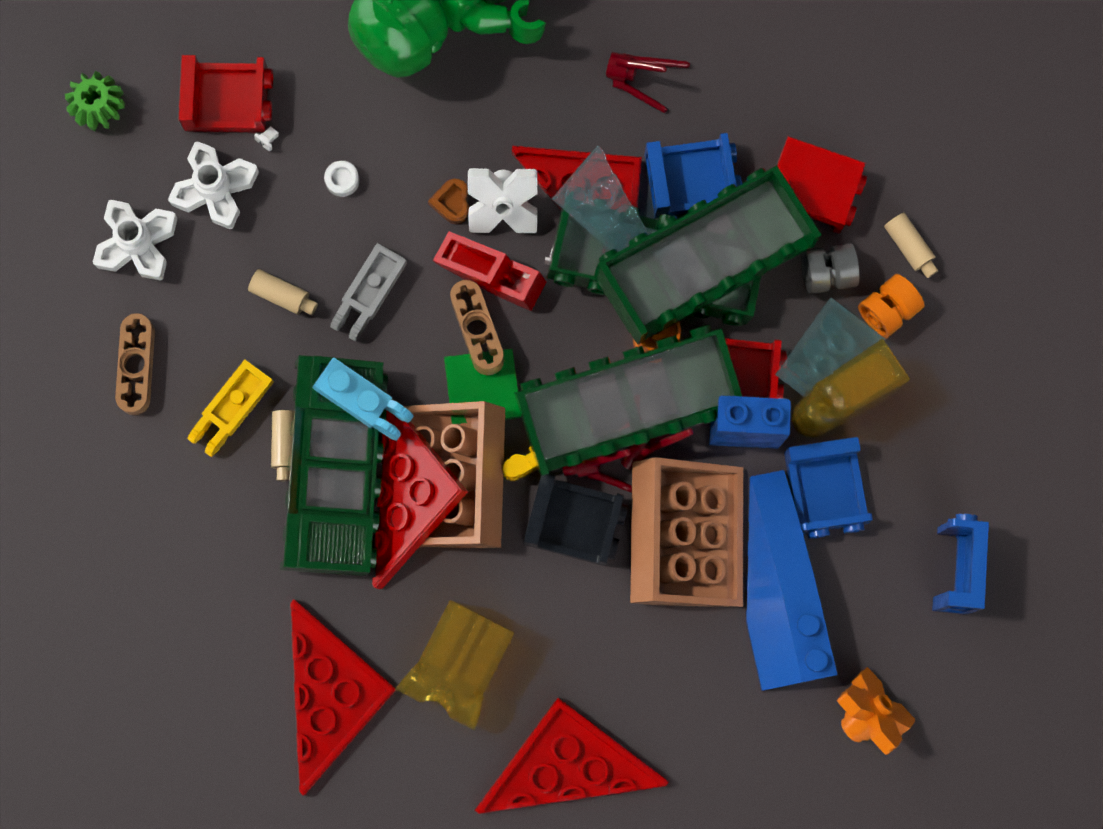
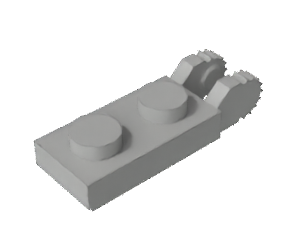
M377 243L342 298V305L332 319L330 327L338 331L343 327L351 309L361 315L352 326L349 338L353 341H358L366 329L369 320H373L404 270L407 260Z

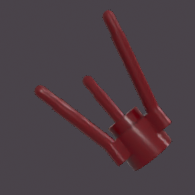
M612 52L607 65L606 78L614 80L612 87L624 90L651 107L666 113L667 107L630 86L626 81L634 80L637 69L664 73L667 71V67L688 68L690 63L687 61L641 57Z

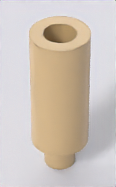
M905 212L899 214L884 226L914 271L921 269L926 278L938 272V269L932 262L936 256Z
M261 269L254 273L248 286L249 292L297 315L302 311L313 315L318 306L317 302L308 299L309 292Z
M291 410L272 412L271 468L277 469V481L288 482L290 471H288V458L291 454L292 446L290 428L291 422L294 419V411Z

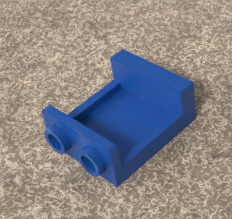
M721 133L717 140L661 147L660 141L646 143L644 155L655 218H658L661 214L670 216L687 214L689 208L702 200H706L709 203L718 198L717 194L731 184H735L736 187L742 185L740 175H735L733 163L737 162L735 143H729L728 133Z
M720 396L718 398L717 419L710 422L709 445L778 449L790 435L791 401L789 399Z
M858 437L788 447L784 452L792 498L803 534L808 533L809 539L830 536L829 530L843 528L844 534L865 530V524L873 521L872 513L867 512L857 453L861 451Z
M956 514V518L948 519V522L937 528L938 535L955 536L957 538L954 591H947L934 596L932 611L970 614L985 609L989 522L978 521L977 515Z

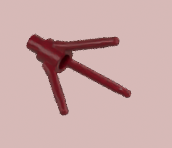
M635 394L633 398L640 418V395ZM689 428L667 437L669 434H665L640 445H630L626 449H629L631 454L621 460V464L628 470H632L633 462L645 460L654 451L693 435V429Z
M629 422L622 426L619 430L630 427ZM629 449L605 456L589 458L574 466L562 467L564 476L575 474L578 477L588 476L590 479L599 480L632 493V485L605 475L600 471V464L629 456L631 454Z

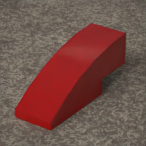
M450 231L447 233L433 259L437 265L462 279L473 281L487 292L529 311H532L547 283L538 270L510 260L505 253Z

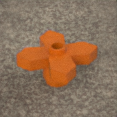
M866 667L856 675L851 682L852 685L837 699V702L846 711L841 725L851 740L860 743L863 740L868 741L871 739L885 755H888L899 746L903 740L901 735L912 727L915 723V718L902 704L891 701L885 695L882 682Z

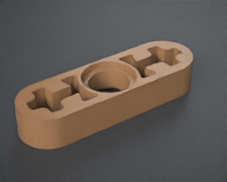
M470 280L459 281L451 289V303L473 366L480 374L494 375L502 369L504 355L480 287L475 282ZM467 292L471 296L472 311L468 312L465 301L461 299V293ZM474 320H481L487 325L486 331L480 335L471 334L467 327ZM487 343L489 354L494 356L493 363L487 364L486 360H481L483 359L481 345Z
M137 313L127 316L122 321L119 338L115 399L119 408L129 415H139L145 412L150 405L155 329L146 316ZM137 323H140L146 329V332L139 334L138 341L141 347L146 346L145 350L135 347V336L129 332L130 329L136 328ZM135 355L142 356L145 361L144 368L138 373H129L126 369L128 359ZM125 379L131 381L143 380V384L137 382L135 384V391L142 398L135 401L134 407H131L124 400L125 396H131L132 385L129 382L125 383Z

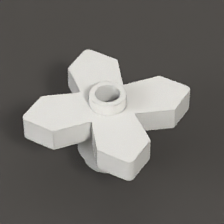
M197 141L194 143L187 158L194 170L192 178L176 182L168 201L172 206L186 212H190L207 203L212 222L227 229H232L240 211L231 193L252 188L259 170L255 164L240 158L222 166L219 163L215 148Z
M469 169L468 194L479 201L469 207V231L472 233H490L503 219L516 233H536L537 208L527 201L537 195V170L516 169L513 173L508 170H498L493 173L490 169Z
M109 200L104 220L113 229V237L97 245L93 264L98 269L116 272L132 259L142 277L162 280L167 261L154 245L174 236L177 216L174 212L155 208L143 219H139L129 203Z

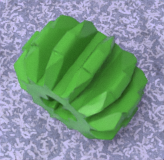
M95 70L92 78L89 79L86 74L81 73L82 82L78 84L77 82L70 81V87L74 92L65 94L66 101L70 103L67 106V112L70 116H75V122L81 127L87 124L90 130L95 131L98 124L101 123L104 128L109 129V122L107 120L110 118L120 120V115L116 110L125 108V103L120 98L123 96V90L120 86L115 85V80L109 75L103 78L101 73Z

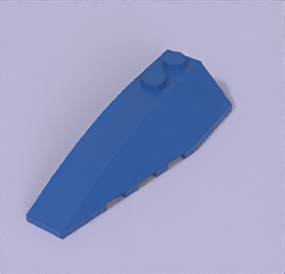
M781 470L749 477L746 624L761 691L835 676L837 671L820 597L785 471Z

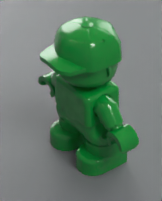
M354 0L348 17V31L356 48L373 67L392 77L400 78L411 76L431 63L432 53H436L442 47L448 35V28L454 32H460L467 28L479 35L506 33V28H508L509 34L514 40L523 44H532L541 39L546 22L538 19L535 22L529 23L521 19V17L527 16L529 0L516 1L511 11H507L506 6L494 4L507 0Z

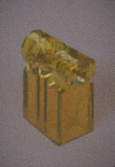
M882 338L836 369L829 376L818 381L795 405L792 412L794 428L806 437L824 435L827 431L890 398L910 381V378Z
M450 600L419 662L410 670L395 690L420 703L426 701L439 702L446 710L450 719L476 731L484 694L497 672L515 633Z

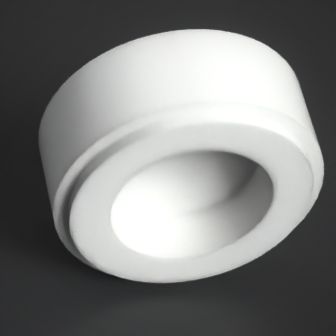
M336 161L329 165L325 171V183L332 194L346 197L357 190L359 175L353 164L347 161Z

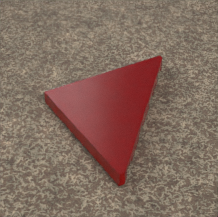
M512 146V155L524 169L537 170V184L560 210H562L567 190L574 191L572 200L591 204L594 198L603 199L607 202L606 208L625 212L628 206L638 208L642 157ZM619 230L615 249L619 252L628 247V243L635 237V233Z
M389 411L386 414V421L396 426L401 432V436L395 441L382 433L384 445L383 473L380 497L377 502V507H380L379 529L375 533L374 546L377 548L376 577L372 578V585L377 589L384 588L468 493L467 489L449 467L445 465L440 456L429 446L430 444L422 434L417 432L411 421L408 423L401 421Z
M293 599L290 603L292 616L299 792L305 796L397 689Z
M557 698L475 811L480 814L664 787L669 781Z

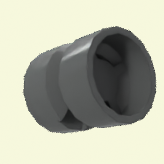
M852 243L833 245L828 252L820 247L808 249L801 254L802 275L808 294L828 292L833 285L838 290L854 288L859 285V265Z

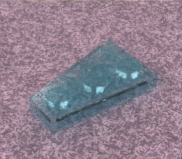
M597 146L552 198L557 205L609 251L612 249H617L618 252L629 246L628 243L631 239L641 233L646 232L649 235L634 206L631 205L623 191L619 179L608 164L600 146Z
M830 298L775 375L803 396L879 346L885 338L834 299Z

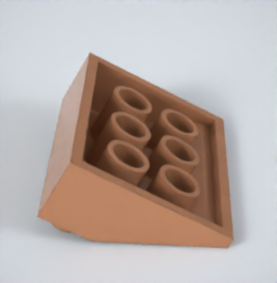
M486 401L404 406L413 414L411 422L416 427L417 432L422 434L430 444L429 446L435 450L445 465L449 467L468 491L420 547L500 548L502 537V465H504L505 407ZM451 415H464L467 423L452 424Z
M656 457L632 463L630 603L670 606L743 607V467Z

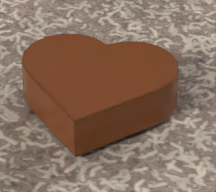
M456 178L448 180L428 200V205L449 223L462 224L469 217V206L466 202L469 194L466 183Z

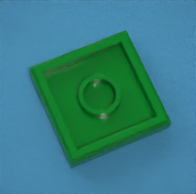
M513 348L503 350V367L494 375H483L477 372L473 366L470 354L444 357L449 403L486 401L505 407V420L521 418L514 392L518 391ZM489 351L482 352L483 359L481 360H486L487 364L493 363L494 356H491ZM451 415L452 424L467 423L465 415Z

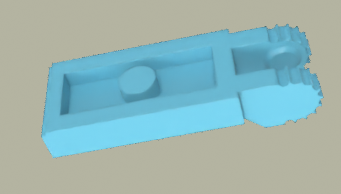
M334 357L312 387L369 428L374 427L395 441L399 439L401 432L396 426L379 418L383 410L386 409L398 419L407 423L413 418V414L407 408L391 400V396Z

